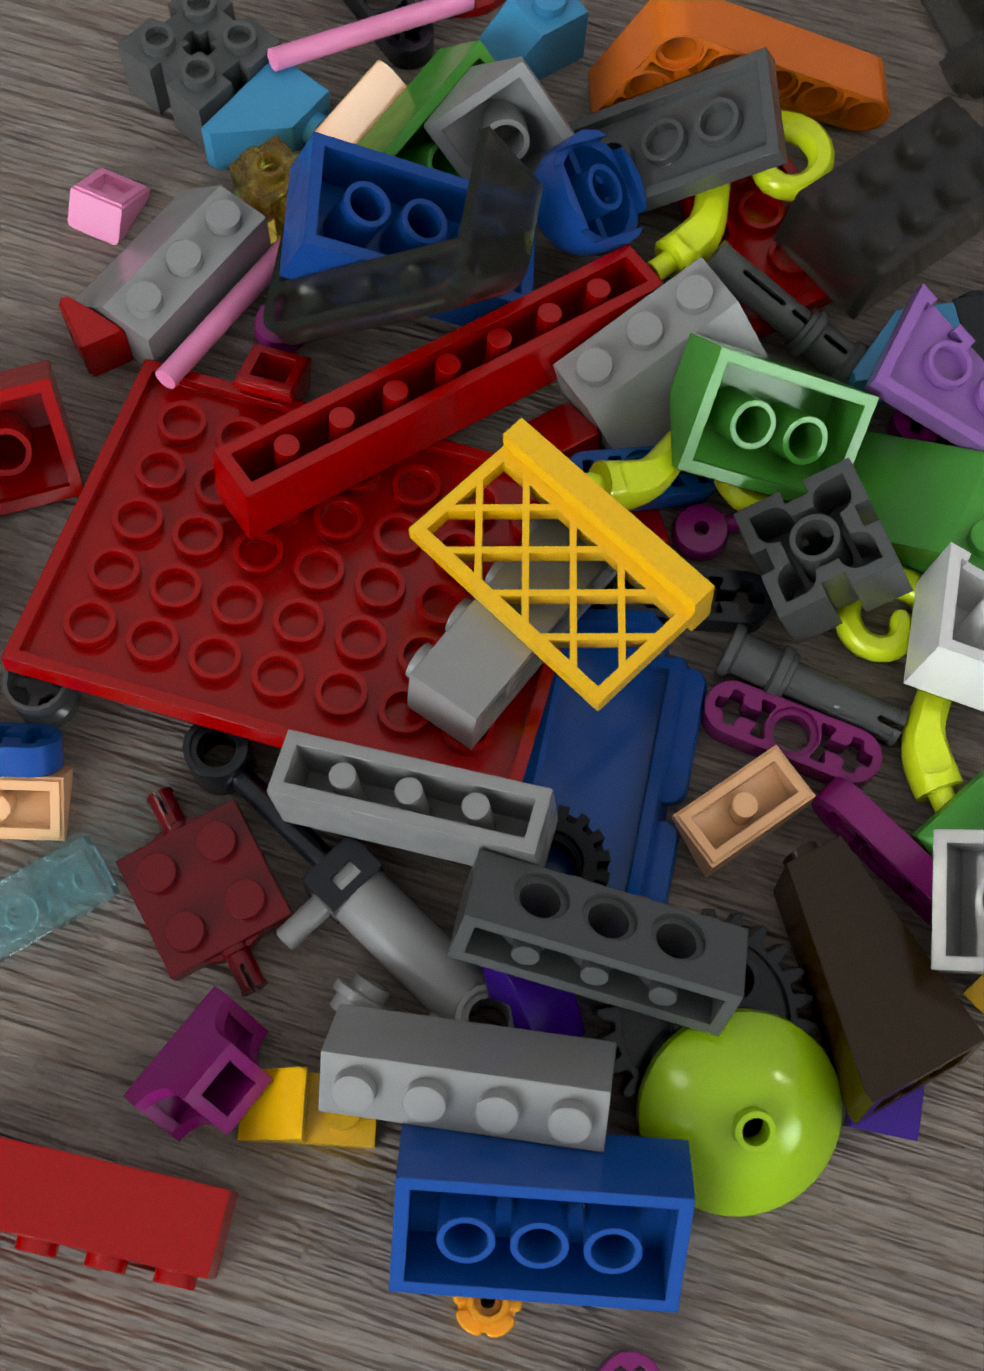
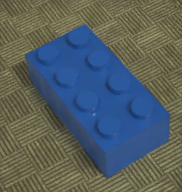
M314 131L290 168L279 276L464 326L533 291L537 222L534 218L529 198Z
M402 1123L396 1172L389 1291L678 1313L695 1206L689 1141L606 1134L603 1153Z

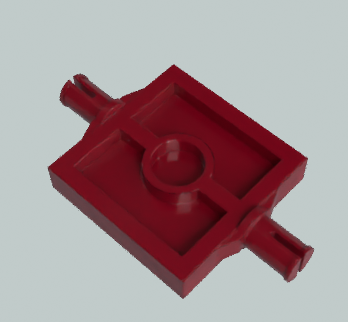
M172 787L159 789L158 792L166 805L168 813L161 798L155 793L149 795L146 800L150 804L162 832L151 843L115 862L171 979L178 982L207 965L224 964L227 962L240 988L242 997L251 995L256 991L248 978L245 968L254 987L261 990L268 984L251 949L260 942L266 933L283 925L294 913L239 804L234 799L200 817L186 819L173 794Z

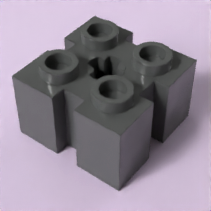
M171 0L168 3L170 18L167 21L160 22L150 17L118 43L129 89L160 115L171 107L176 128L206 152L201 127L269 62L267 56L268 48L281 45V41L250 16H247L244 20L235 21L233 2L230 0Z
M850 458L804 479L803 483L808 493L787 504L780 492H777L733 514L753 559L764 574L761 578L777 615L796 644L842 624L837 610L860 600L864 610L868 612L913 591Z

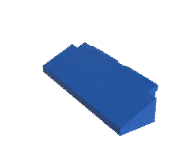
M587 609L577 621V633H618L617 610ZM625 610L626 633H655L663 626L654 611ZM670 645L598 712L555 673L523 779L524 783L553 789L557 810L559 805L570 807L569 815L578 819L582 813L590 819L588 827L593 832L597 829L601 831L605 838L602 844L603 849L609 850L611 859L608 866L610 876L607 887L633 895L645 896L653 901L667 905L678 850L679 833L671 823L665 820L668 806L680 804L688 794L707 690V681L700 671L691 669L684 658L668 657ZM562 648L561 653L570 660V648ZM577 648V667L599 686L618 668V648ZM626 648V660L638 648ZM551 845L545 868L567 875H574L573 863L568 854L561 848Z

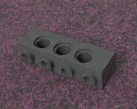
M479 848L462 890L448 956L719 1036L744 998L749 929L720 921L712 916L693 913L653 901L645 896L633 895L587 881L578 876L563 874Z

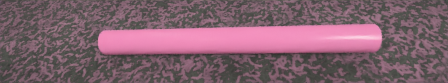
M423 0L268 48V60L271 68L277 72L474 9L475 1Z
M283 234L155 372L156 377L165 387L174 389L279 274Z

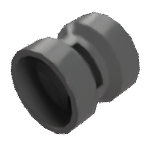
M7 670L3 673L2 687L4 694L26 723L49 724L59 728L69 722L79 708L80 694L78 690ZM49 696H52L50 700L41 703L42 700H45Z

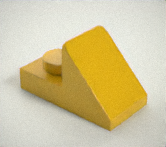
M308 1067L262 1069L273 1080L239 1121L237 1141L376 1148L377 1119L318 1111L320 1073H312Z

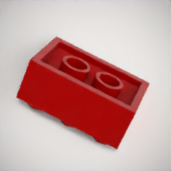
M50 360L0 371V516L79 496L84 487V482L68 418Z

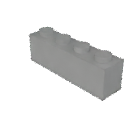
M532 519L530 522V546H570V530L558 519ZM577 537V546H587ZM530 561L529 589H570V561ZM577 561V589H604L617 574V571L605 561ZM495 562L484 582L492 589H522V562ZM465 598L451 613L445 626L446 633L434 646L425 643L415 653L406 669L405 675L409 678L407 706L472 750L543 664V661L477 599L471 601ZM509 604L521 615L522 604ZM529 604V623L540 633H568L570 631V604ZM577 604V621L591 604Z
M289 729L266 790L282 820L285 822L470 866L473 865L480 848L545 868L558 822L554 791L551 788Z
M339 1004L321 1049L318 1111L604 1153L617 1042Z

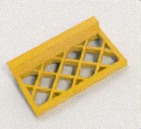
M522 417L503 433V446L408 528L410 538L597 712L683 631L688 628L692 632L710 615L715 586ZM505 472L523 488V504H484V488L501 473ZM530 495L540 504H530ZM476 496V504H467ZM530 519H558L570 530V546H530ZM448 520H475V546L446 547L433 533ZM483 520H522V546H483ZM577 537L587 546H577ZM530 561H570V589H529ZM577 561H605L617 571V589H577ZM464 562H474V572ZM483 562H522V589H492L482 580ZM625 579L636 589H625ZM509 604H522L521 615ZM529 604H570V633H540L529 623ZM577 604H617L618 633H577ZM625 604H654L669 620L655 633H626ZM557 648H570V660ZM577 648H618V668L597 686L577 667ZM626 648H638L626 660Z

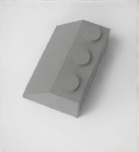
M221 185L183 189L75 301L121 327L125 332L132 356L142 365L145 359L164 363L271 247L267 218Z
M702 257L553 364L561 392L571 405L596 427L601 435L600 442L606 449L655 446L671 430L669 391L690 333L768 357L739 301Z

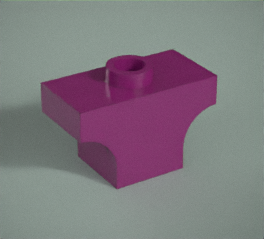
M214 986L123 1096L134 1107L179 1142L190 1131L206 1124L215 1125L228 1136L273 1080L272 1077L260 1068L258 1063L261 1044L269 1031L226 993Z

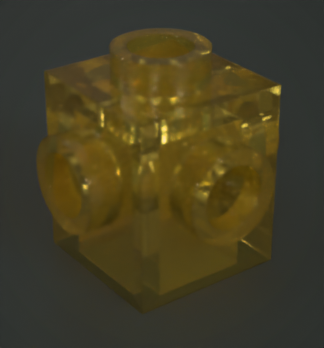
M275 135L259 146H252L246 149L237 160L229 164L234 189L231 193L266 216L271 244L276 242L284 232L290 168L300 154L298 150L293 153L278 135Z

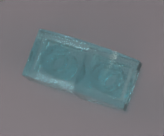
M90 835L83 836L0 881V962L51 931L73 923L121 893Z

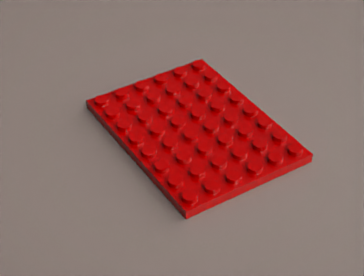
M145 359L1 656L5 670L278 748H282L289 729L523 782L555 672L545 662L533 674L472 750L407 706L409 678L405 673L411 659L425 643L434 646L446 633V623L453 610L463 599L468 598L471 601L475 599L410 538L408 528L494 453L443 439L270 530L249 539L216 493L213 450L308 402L297 400L291 404L236 389L234 388V382L190 371L174 389H169L160 383L155 374L163 363ZM503 472L484 488V504H523V488ZM530 495V504H540ZM476 496L467 504H476ZM448 520L433 535L446 547L475 546V520ZM483 520V546H521L522 520ZM464 562L474 572V562ZM483 562V581L495 562Z

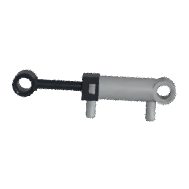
M193 724L185 734L182 748L184 759L198 785L207 792L217 795L238 792L313 867L301 879L305 892L310 899L276 931V936L287 948L295 950L319 925L330 917L337 925L341 923L430 1012L428 1016L469 1021L471 1014L480 1007L491 1006L503 1013L507 1021V1027L514 1028L510 1005L489 998L483 969L479 965L448 956L451 938L384 873L383 864L356 838L345 836L332 849L312 828L283 821L266 792L268 785L254 772L256 764L249 740L197 724ZM229 745L236 749L230 762L223 766L212 767L203 763L207 752L215 746Z

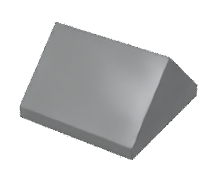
M522 56L471 66L424 123L425 130L462 178L520 196H525L530 192V182L542 156L554 146L575 134Z

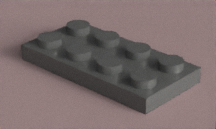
M766 47L568 122L574 133L582 129L603 132L608 136L600 141L607 144L612 151L622 147L630 155L641 176L647 198V210L644 212L788 163L775 60Z

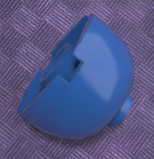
M582 129L550 149L542 156L530 182V202L539 228L556 248L570 255L594 257L611 253L629 244L641 234L643 226L636 228L638 215L647 210V198L641 176L630 155L622 147L612 151L607 144L600 141L608 135L599 130Z

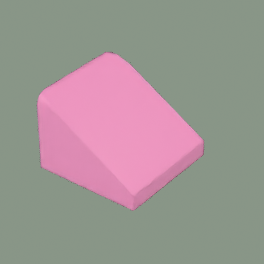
M101 167L70 188L68 224L78 231L109 244L117 245L124 239L150 197L151 189Z

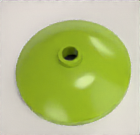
M737 1008L719 1036L683 1026L664 1042L649 1063L639 1088L636 1107L637 1131L639 1137L689 1141L695 1191V1208L715 1215L729 1217L757 1215L774 1210L792 1201L813 1184L823 1172L836 1148L840 1135L843 1111L842 1095L837 1075L829 1058L816 1041L804 1030L791 1021L770 1012L750 1008ZM754 1118L762 1119V1128L759 1133L752 1137L742 1136L743 1127L749 1120Z

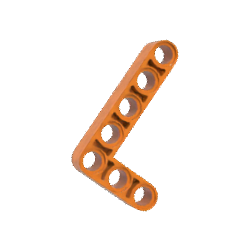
M649 0L595 62L587 74L590 114L766 47L775 60L780 106L782 109L803 113L812 119L853 132H864L878 128L887 121L891 110L884 64L878 56L725 0Z

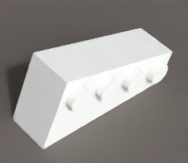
M950 542L916 582L903 684L984 712V571L968 562L971 556L970 552Z

